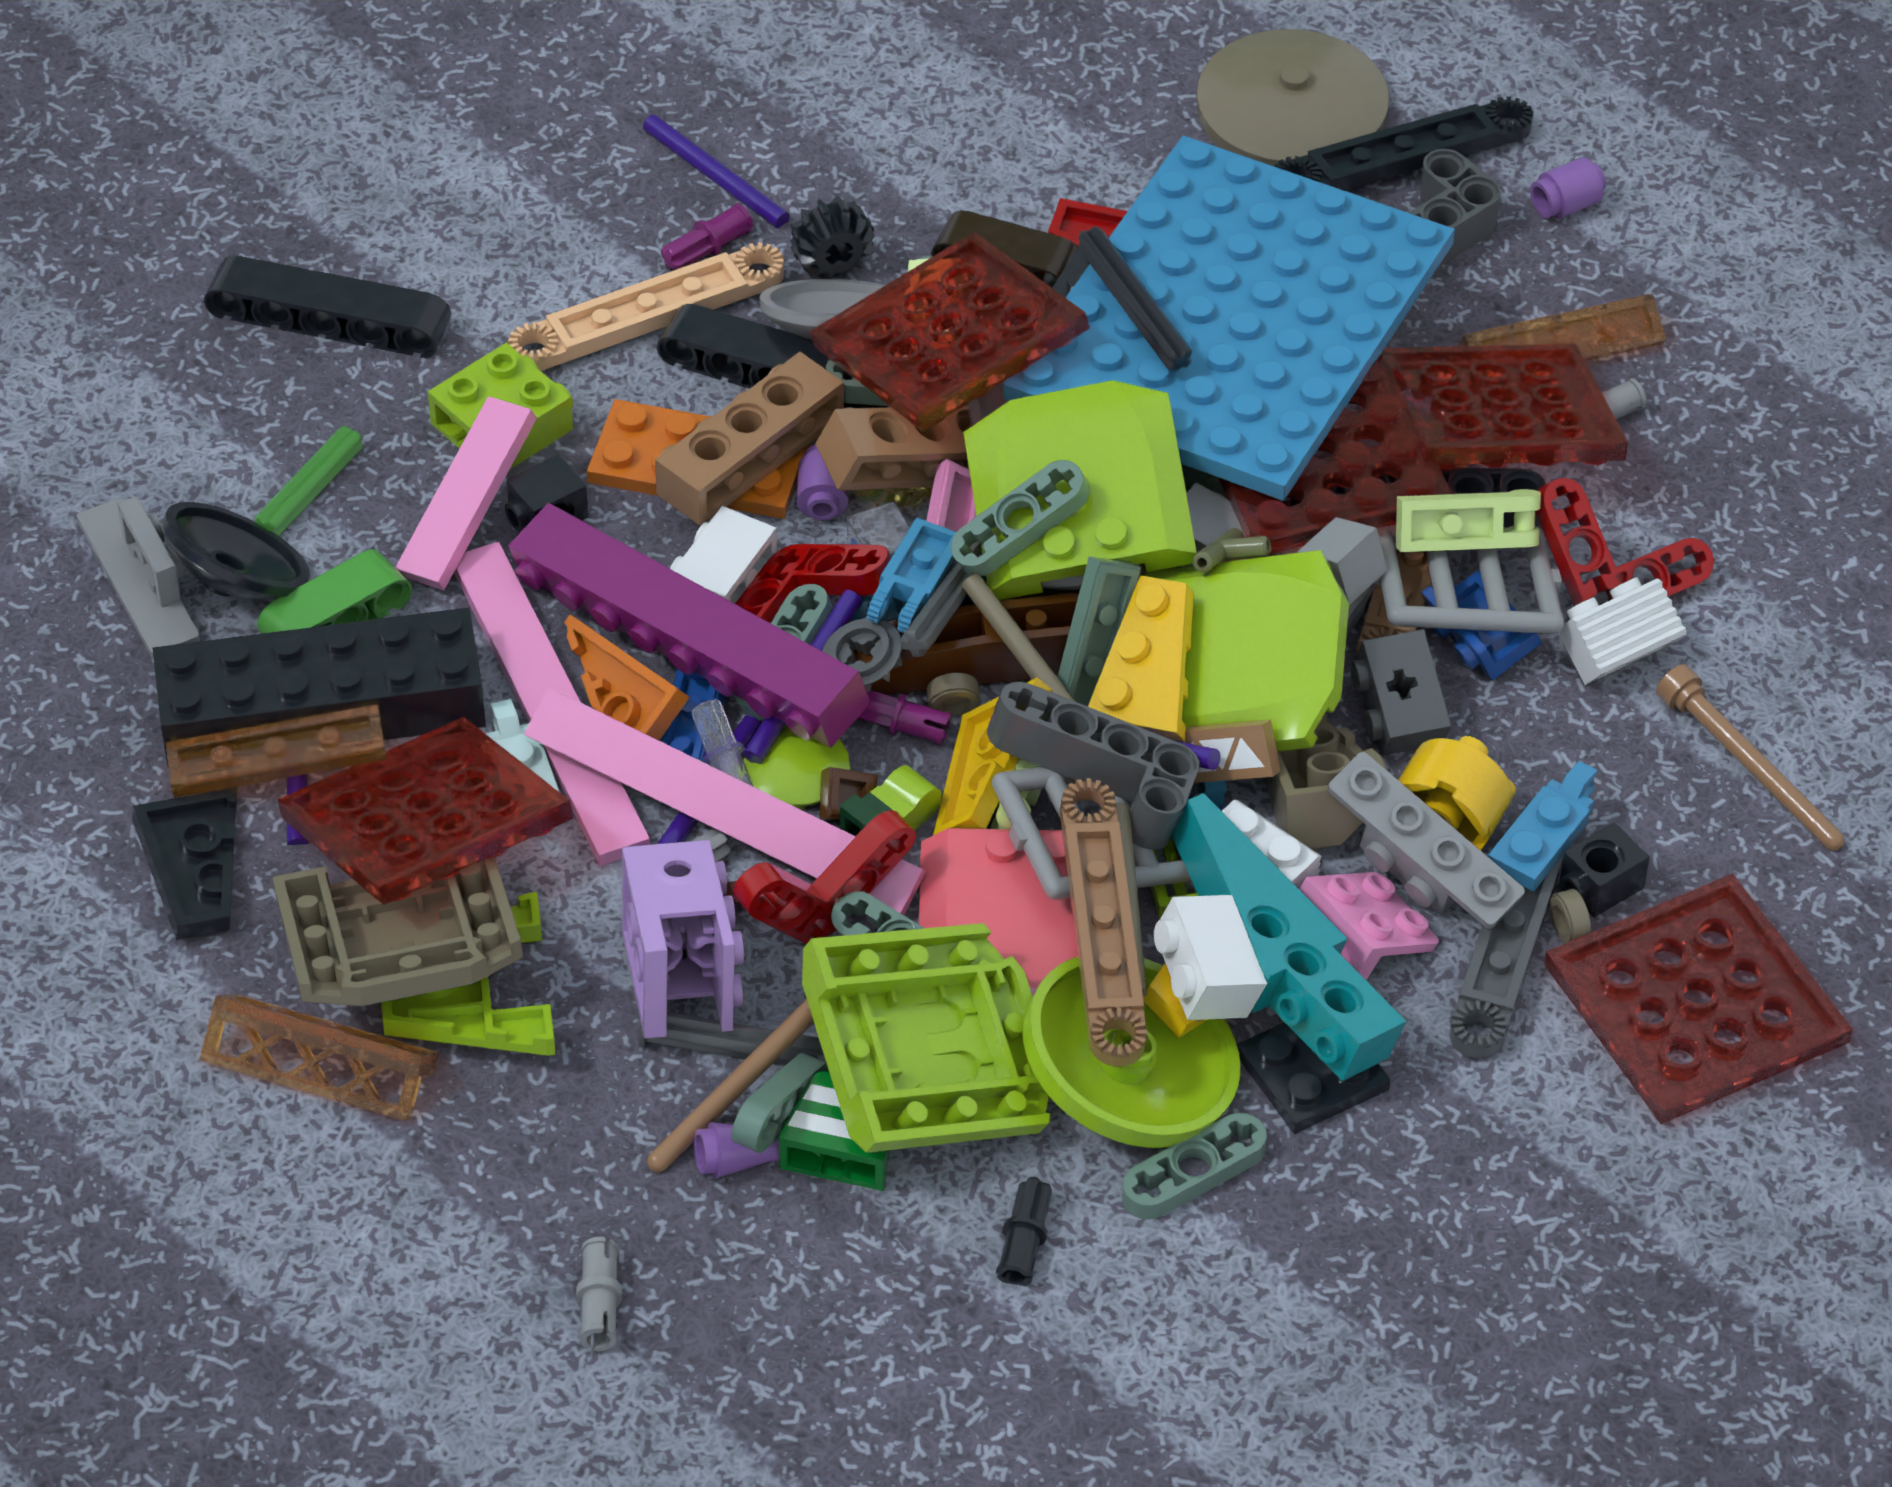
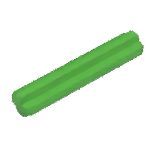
M348 426L340 427L255 516V522L269 532L272 531L279 536L362 449L360 441L362 436L357 430L353 431Z

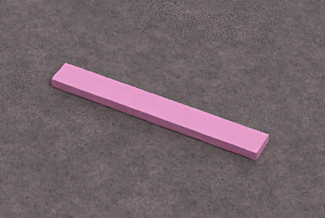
M499 541L466 551L454 575L528 723H530L547 687L580 702ZM543 745L550 767L599 866L621 860L622 847L650 845V838L622 783Z
M547 687L524 733L528 738L816 879L856 837L550 687ZM901 859L874 888L870 895L905 916L926 871Z

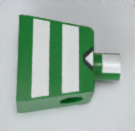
M825 1071L815 1073L781 1130L779 1136V1169L884 1191L889 1150L866 1153L849 1137L830 1073Z

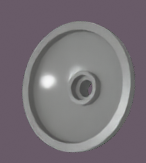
M847 279L799 280L781 283L765 289L760 295V309L772 322L790 333L806 339L848 349L849 343L872 339L898 325L905 318L907 294L890 286L866 281Z

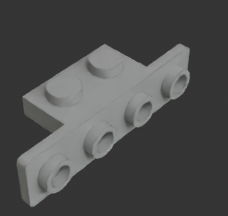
M137 496L127 500L118 498L79 512L77 514L78 525L151 658H153V647L200 642L199 632L180 597L178 579L184 577L181 560L172 548H165L163 544L165 542L164 532L156 514L151 513L147 515Z
M1360 752L1330 781L1328 792L1366 824L1360 847L1364 850L1367 860L1376 869L1382 872L1389 871L1401 881L1407 894L1420 906L1425 908L1430 906L1442 915L1454 902H1457L1483 926L1491 929L1523 897L1525 890L1517 881L1367 753Z

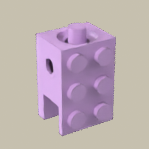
M710 840L622 847V936L644 1039L667 1037V1000L714 996L722 1032L733 1031V1008L743 1006L740 974H734V965H740L744 962L741 931H731V929H735L733 897L723 896V894L727 893L724 861L715 862ZM682 948L687 951L688 957L682 959Z

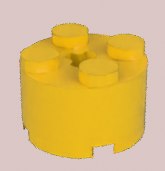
M1463 736L1459 741L1438 738L1422 743L1398 779V781L1480 851L1490 839L1516 794L1514 783L1507 778L1499 765L1488 756V749L1484 743L1471 736Z

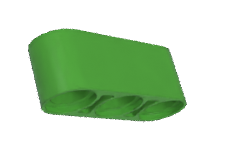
M369 549L299 586L288 596L277 598L268 604L260 613L257 620V628L263 634L381 619L391 614L389 612L390 609L395 607L399 610L407 604L412 595V586L380 551Z

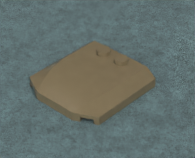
M488 835L434 845L436 863L332 884L329 883L326 866L272 877L275 896L302 1002L366 1006L474 984L523 958L521 939Z

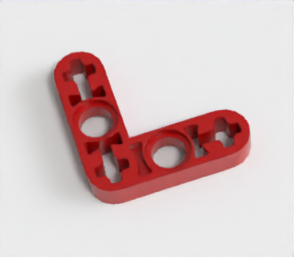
M1560 478L1546 483L1538 490L1541 492V507L1535 513L1573 606L1591 599L1597 592H1606L1609 601L1613 598L1609 591L1633 579V574L1638 567L1647 568L1654 576V580L1658 578L1662 581V588L1667 591V597L1703 582L1713 571L1714 558L1712 551L1706 543L1696 538L1682 539L1616 567L1587 495L1580 484L1573 479ZM1566 495L1569 505L1555 511L1551 501L1555 500L1557 496ZM1578 520L1580 527L1562 533L1560 527ZM1574 537L1583 538L1591 548V559L1586 565L1577 564L1570 556L1569 545ZM1693 555L1696 564L1690 567V569L1669 574L1667 565L1680 561L1685 556ZM1596 569L1599 570V576L1582 582L1580 575L1593 572Z
M789 545L780 549L768 559L735 604L771 623L786 597L794 589L802 585H819L825 589L828 595H842L845 590L854 591L858 595H873L878 588L880 576L892 556L888 549L882 545Z
M889 810L882 812L859 832L812 885L771 863L762 862L750 867L739 877L733 888V896L753 918L807 944L812 938H823L836 931L831 919L835 903L842 896L850 892L861 891L870 894L911 849L916 839V832L897 811Z

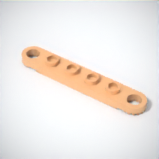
M758 242V246H754L752 243L749 244V248L742 247L741 251L729 255L725 252L546 315L545 320L532 322L531 325L524 323L522 328L518 326L515 328V332L512 331L510 333L508 344L522 356L527 355L533 359L539 370L543 371L667 327L677 309L684 304H696L714 310L762 293L765 289L782 282L784 278L782 252L779 253L777 247L772 248L771 244L767 243L766 246H763V243ZM763 263L770 267L768 272L764 269L763 273L760 274V270H757L756 274L754 269L749 271V266ZM530 343H539L546 346V348H542V352L536 350L537 354H534V351H530V354H528V350L525 349L523 351L522 347Z

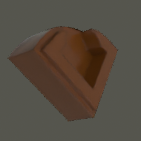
M828 767L822 770L819 819L827 823L840 821V805L854 794L863 798L876 788L878 775L835 767Z

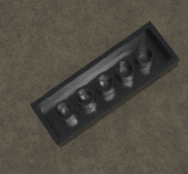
M470 607L152 648L160 723L168 768L282 754L295 746L304 747L306 750L486 727L482 680Z

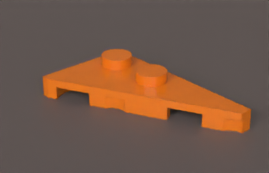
M569 614L564 621L567 626V639L571 651L580 657L585 673L581 675V679L591 707L656 740H660L690 697Z

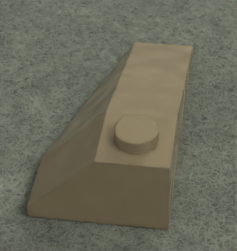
M1325 712L1314 731L1318 738L1313 747L1278 751L1281 772L1273 777H1264L1277 827L1313 851L1321 850L1323 847L1341 845L1363 823L1328 792L1330 781L1360 752L1367 753L1387 770L1381 755L1372 748L1363 751L1355 744V734L1347 727L1337 729L1327 721V712Z

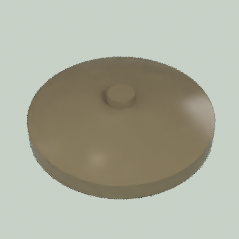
M1278 29L1242 37L1219 50L1208 61L1200 75L1196 105L1202 128L1219 148L1274 166L1281 159L1286 161V157H1291V159H1294L1295 156L1302 157L1307 155V151L1384 130L1388 115L1389 93L1386 81L1379 68L1367 55L1353 45L1319 32Z

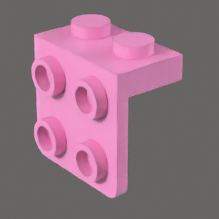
M1367 872L1308 876L1299 888L1348 938L1341 955L1365 980L1368 979L1382 956L1433 952L1439 943L1438 937L1429 929V923L1426 918L1419 912L1411 909L1395 892L1394 884L1382 874Z

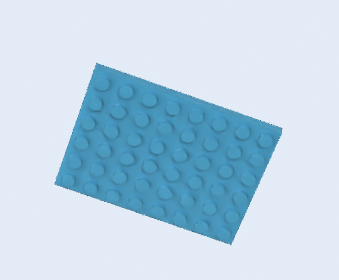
M1183 135L1110 235L1109 239L1192 349L1190 356L1192 359L1191 364L1187 368L1181 367L1176 372L1168 370L1093 267L1089 265L1004 382L1003 399L1010 401L1112 380L1167 392L1172 408L1181 464L1284 501L1454 243L1455 229Z

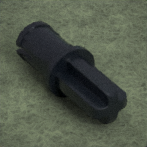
M1029 1177L1027 1181L1019 1184L1011 1218H1008L1003 1223L1002 1233L1006 1239L1000 1263L996 1269L997 1278L1003 1283L1028 1286L1033 1279L1032 1273L1039 1245H1043L1047 1240L1048 1231L1044 1223L1052 1195V1188L1050 1184L1041 1182L1038 1177Z

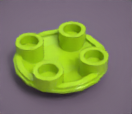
M787 724L761 764L751 763L744 758L745 777L751 786L802 811L807 806L820 802L822 770L828 767L850 770L849 753L840 739L830 748L813 738L807 741L798 737L790 730Z

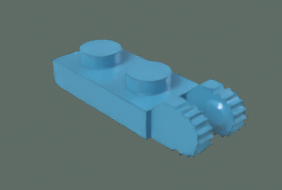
M916 517L880 576L878 588L868 608L867 620L878 624L885 616L891 598L898 599L903 603H907L899 614L897 631L905 633L956 561L951 552V542L956 532Z

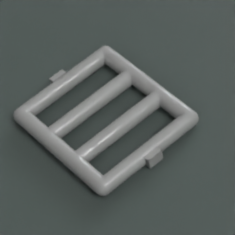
M1380 521L1372 526L1377 528L1387 566L1385 573L1374 582V585H1379L1382 588L1387 618L1392 625L1556 634L1563 629L1564 619L1558 598L1562 579L1559 569L1551 568L1545 538L1541 531L1538 546L1509 548L1526 549L1540 609V612L1510 611L1497 548L1475 549L1488 609L1458 608L1446 550L1425 551L1437 607L1407 606L1394 545L1396 543V522Z
M1043 767L999 772L992 779V787L1012 825L1008 836L1015 850L1025 851L1046 895L1050 899L1071 898L1068 876H1061L1020 791L1045 788L1060 817L1063 792L1070 783L1075 784L1076 780ZM1114 796L1116 803L1129 805L1127 800ZM1075 803V804H1074V805H1075L1074 809L1077 808V809L1079 810L1078 813L1080 814L1081 811H1080V809H1079L1077 803ZM1133 843L1137 888L1192 881L1183 860L1159 863L1152 850L1142 848Z

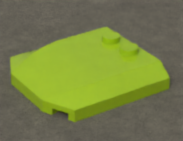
M1112 380L1008 401L963 432L976 516L1054 461L1068 460L1075 463L1084 474L1090 486L1089 498L1082 508L1056 527L1049 529L1045 535L994 572L986 575L987 585L998 600L1043 592L1042 582L1084 575L1089 556L1130 562L1135 565L1145 563L1147 572L1193 564V557L1197 554L1172 408L1167 392ZM1064 479L1055 485L1057 490L1063 495L1071 490L1070 485ZM1041 494L1038 495L1036 499L1045 511L1049 506ZM1022 507L1013 511L1008 518V527L1015 530L1026 527L1033 519V509ZM997 526L992 529L993 533L1000 542L1004 541L1005 537ZM981 545L982 554H984L986 551L984 550L983 546Z
M1321 550L1220 562L1205 573L1197 571L1194 566L1152 571L1145 575L1147 577L1186 583L1194 592L1191 650L1186 653L1185 678L1189 681L1188 699L1183 700L1182 721L1186 727L1271 720L1277 752L1313 747L1318 738L1314 733L1325 712L1333 713L1342 696L1349 602L1331 570L1329 561Z
M984 923L812 938L803 948V989L849 1137L866 1153L1038 1134L1049 1124L1051 1113H1046L1049 1095L1040 1085L1031 1069L1023 1042L1024 1016L1028 1004L1033 997L1026 974L1013 956L1004 959L990 943L987 937L992 932Z

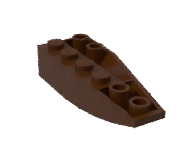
M1047 590L1041 593L999 600L1057 677L1080 590ZM968 599L961 603L924 656L913 657L910 650L904 649L901 652L902 666L890 671V681L887 682L880 679L872 684L871 690L887 695L926 691L927 685L933 679L949 673L969 674L977 679L979 685L1029 680L1031 678L972 599ZM898 619L888 621L896 629L898 628ZM856 649L853 650L856 661L861 660L865 663L872 661L873 657L871 654L865 655L863 652L859 653Z

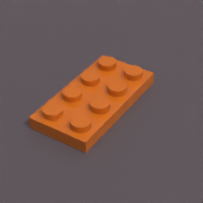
M614 399L587 469V483L658 496L656 491L655 459L659 457L665 448L678 443L693 432L700 422L706 418H711V416ZM810 443L726 507L732 510L785 519L798 483V463L802 456H804L805 451L810 447Z

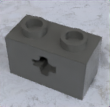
M1424 629L1362 641L1355 661L1351 662V677L1355 690L1364 693L1368 709L1364 711L1367 735L1371 741L1377 740L1382 756L1416 750L1422 743L1428 740L1446 738L1451 728V722Z

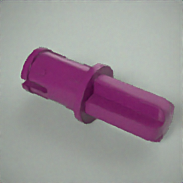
M737 203L708 221L699 220L695 222L692 231L663 246L661 256L666 267L669 270H677L693 264L710 253L713 256L719 255L721 247L753 230L752 218L746 208Z
M874 690L867 691L871 703L857 719L890 728L889 732L891 735H896L900 731L936 742V744L941 746L943 745L947 735L945 730L929 726L927 723L949 728L952 719L951 712H943L908 701V695L901 694L897 698Z

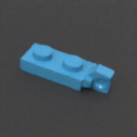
M1578 761L1566 774L1562 784L1553 779L1549 781L1546 787L1543 786L1488 854V857L1520 885L1535 891L1564 855V851L1571 846L1588 824L1590 812L1594 807V800L1589 797L1595 790V786H1593L1594 777L1598 770Z

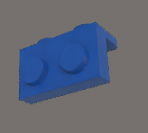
M1478 569L1454 587L1458 608L1488 609L1482 577ZM1428 586L1421 593L1428 607H1437L1433 589L1431 586ZM1509 603L1510 611H1517V610ZM1433 628L1442 639L1450 634L1456 641L1452 646L1463 663L1470 670L1479 666L1492 681L1542 644L1537 633Z

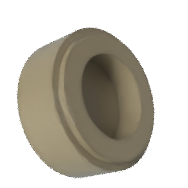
M944 674L933 679L926 688L928 707L943 712H951L952 716L963 715L979 707L981 703L979 683L975 677L969 674Z
M1569 889L1553 894L1549 903L1550 917L1561 942L1567 946H1573L1589 941L1591 938L1590 917L1579 892L1575 889Z

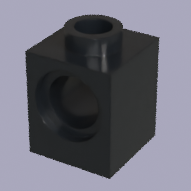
M559 454L506 480L508 503L505 504V513L510 524L517 531H522L547 503L554 505L581 521L589 518L587 486Z
M1614 822L1564 851L1560 876L1562 891L1569 889L1577 890L1583 898L1588 912L1595 918L1644 889L1650 856Z

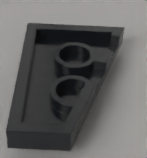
M237 787L133 806L132 821L176 940L230 930Z

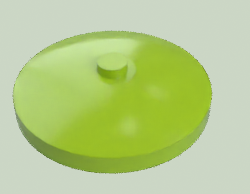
M1078 956L1058 965L1042 980L1028 1004L1023 1021V1042L1028 1062L1038 1082L1065 1113L1091 1131L1106 1138L1146 1148L1171 1147L1199 1134L1222 1118L1235 1097L1240 1080L1239 1051L1232 1031L1225 1019H1209L1178 1038L1144 1002L1147 1040L1143 1055L1131 1065L1123 1067L1110 1066L1099 1061L1093 1055L1089 1046ZM1144 958L1146 987L1148 989L1163 965ZM1111 1029L1104 1033V1040L1107 1039L1109 1045L1111 1043L1115 1044L1114 1047L1121 1045L1123 1048L1124 1044L1130 1045V1042L1133 1040L1128 1032L1121 1029Z

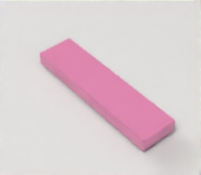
M490 396L487 397L396 565L397 570L406 579L443 591L445 590L537 419L532 409Z

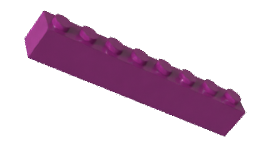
M547 503L508 545L517 564L516 574L530 588L534 590L543 588L554 594L557 600L566 608L572 611H576L579 608L592 615L594 620L607 631L614 632L617 629L630 636L632 641L647 653L657 651L668 657L670 662L681 672L687 675L695 672L704 677L722 695L729 697L734 694L740 697L760 716L770 718L773 715L785 722L793 733L808 741L813 738L831 748L871 703L859 671L550 503Z

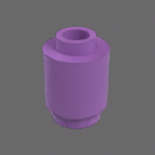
M1580 157L1540 174L1538 181L1533 182L1530 186L1532 203L1536 211L1543 218L1548 219L1554 216L1556 219H1561L1599 203L1603 198L1606 187L1605 175L1599 165L1592 163L1585 157Z
M815 444L805 451L804 456H802L798 463L797 505L803 514L817 520H829L833 517H838L848 507L849 490L837 489Z

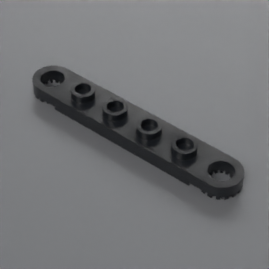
M1509 96L1506 97V100L1503 97H1498L1497 101L1493 99L1490 103L1482 106L1476 103L1307 151V155L1302 157L1295 156L1294 159L1286 157V161L1281 159L1274 167L1345 191L1423 168L1425 156L1437 149H1450L1463 156L1522 140L1531 133L1534 111H1532L1531 105L1527 106L1526 101L1520 103V99L1517 97L1515 101L1511 100ZM1503 117L1515 119L1514 124H1512L1511 120L1508 121V124H1505V119H1503L1501 122L1500 120Z

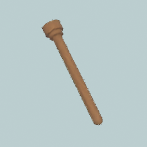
M1681 664L1671 669L1659 682L1656 694L1672 710L1678 708L1683 713L1689 711L1828 850L1837 851L1841 849L1845 842L1844 835L1704 697L1705 690L1701 687L1702 679L1686 664Z
M807 999L649 1154L647 1165L651 1171L656 1173L665 1171L694 1142L697 1129L707 1128L710 1122H714L814 1023Z

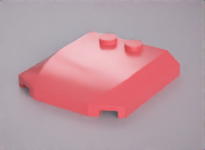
M948 828L921 841L920 868L926 871V874L920 884V926L934 928L984 923L992 932L987 939L1004 959L1013 956L1025 971L1030 988H1038L1050 971L1063 962L1078 956L1071 898L1053 900L1046 895L1025 851L1015 850L1008 836L1010 829ZM1039 830L1061 876H1068L1062 830Z

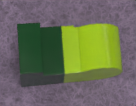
M901 766L888 776L883 785H878L863 798L854 794L840 805V829L853 836H857L874 817L882 812L894 810L915 831L936 813L942 800V792L910 766Z

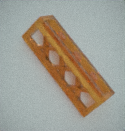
M232 993L215 996L199 1060L406 1121L410 1119L413 1113L422 1076L433 1074L439 1052ZM225 1022L242 1026L253 1048L238 1057L218 1052ZM257 1031L270 1034L273 1036L262 1041ZM283 1038L294 1041L305 1061L289 1072L279 1070L267 1050L268 1047ZM309 1046L324 1051L314 1056ZM333 1054L345 1056L356 1075L355 1079L341 1087L329 1084L318 1064ZM258 1055L262 1064L249 1061L248 1059ZM360 1061L373 1064L376 1066L368 1071H365ZM309 1069L314 1079L300 1076V1074ZM385 1069L406 1074L399 1104L382 1100L370 1078ZM361 1084L366 1095L351 1091V1089Z

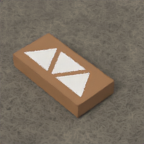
M1271 720L1186 727L1185 743L1218 749L1221 756L1220 763L1215 770L1199 767L1194 783L1273 777L1281 772Z

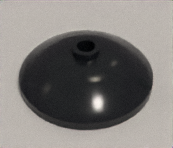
M180 502L171 505L163 517L162 528L172 550L194 576L203 581V585L215 594L225 597L232 595L250 600L277 599L288 596L296 588L307 583L310 578V570L307 563L289 543L274 532H269L255 521L240 514L209 504Z

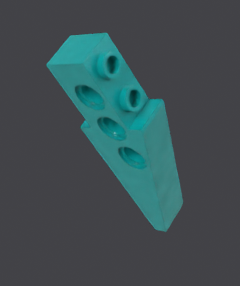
M1204 793L1189 799L1172 838L1198 896H1233L1267 982L1266 987L1251 1011L1255 1013L1270 1006L1282 1021L1342 1081L1388 1059L1406 1024V1020L1341 955L1348 938Z

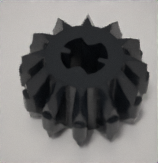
M838 195L830 204H826L818 198L816 208L813 210L801 209L802 220L790 224L793 237L790 240L792 253L810 277L819 274L823 279H831L835 273H839L846 279L849 269L852 267L864 268L863 257L874 253L872 239L875 235L870 219L865 216L862 208L855 201L846 203Z

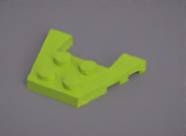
M537 892L517 896L518 905L512 906L511 911L521 943L542 941ZM488 976L470 985L381 1002L384 1035L546 1056L556 1055L551 1005L545 1004L493 1010L491 1007Z

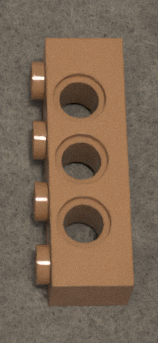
M798 352L784 364L775 366L764 379L752 388L740 392L729 405L713 417L706 418L700 422L689 435L661 452L659 457L655 459L657 495L701 526L704 522L715 516L722 506H728L820 436L834 410L844 409V382L803 353Z
M934 405L930 407L892 406L887 408L835 409L815 444L838 490L933 487L937 465L948 459L969 469L963 434L964 431L970 428L968 406Z

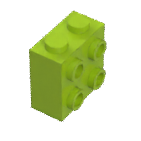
M507 342L428 391L431 425L459 449L488 396L532 409L537 419L510 469L573 430L572 408L574 403L569 391L561 383H554L539 370L533 359L527 355L522 356Z

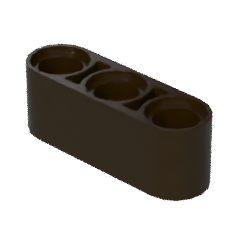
M960 210L950 215L932 248L931 256H956L963 263L962 275L964 277L992 285L995 282L1002 283L1001 287L1040 298L1042 295L1048 296L1078 247L1070 240L1061 236L978 213Z

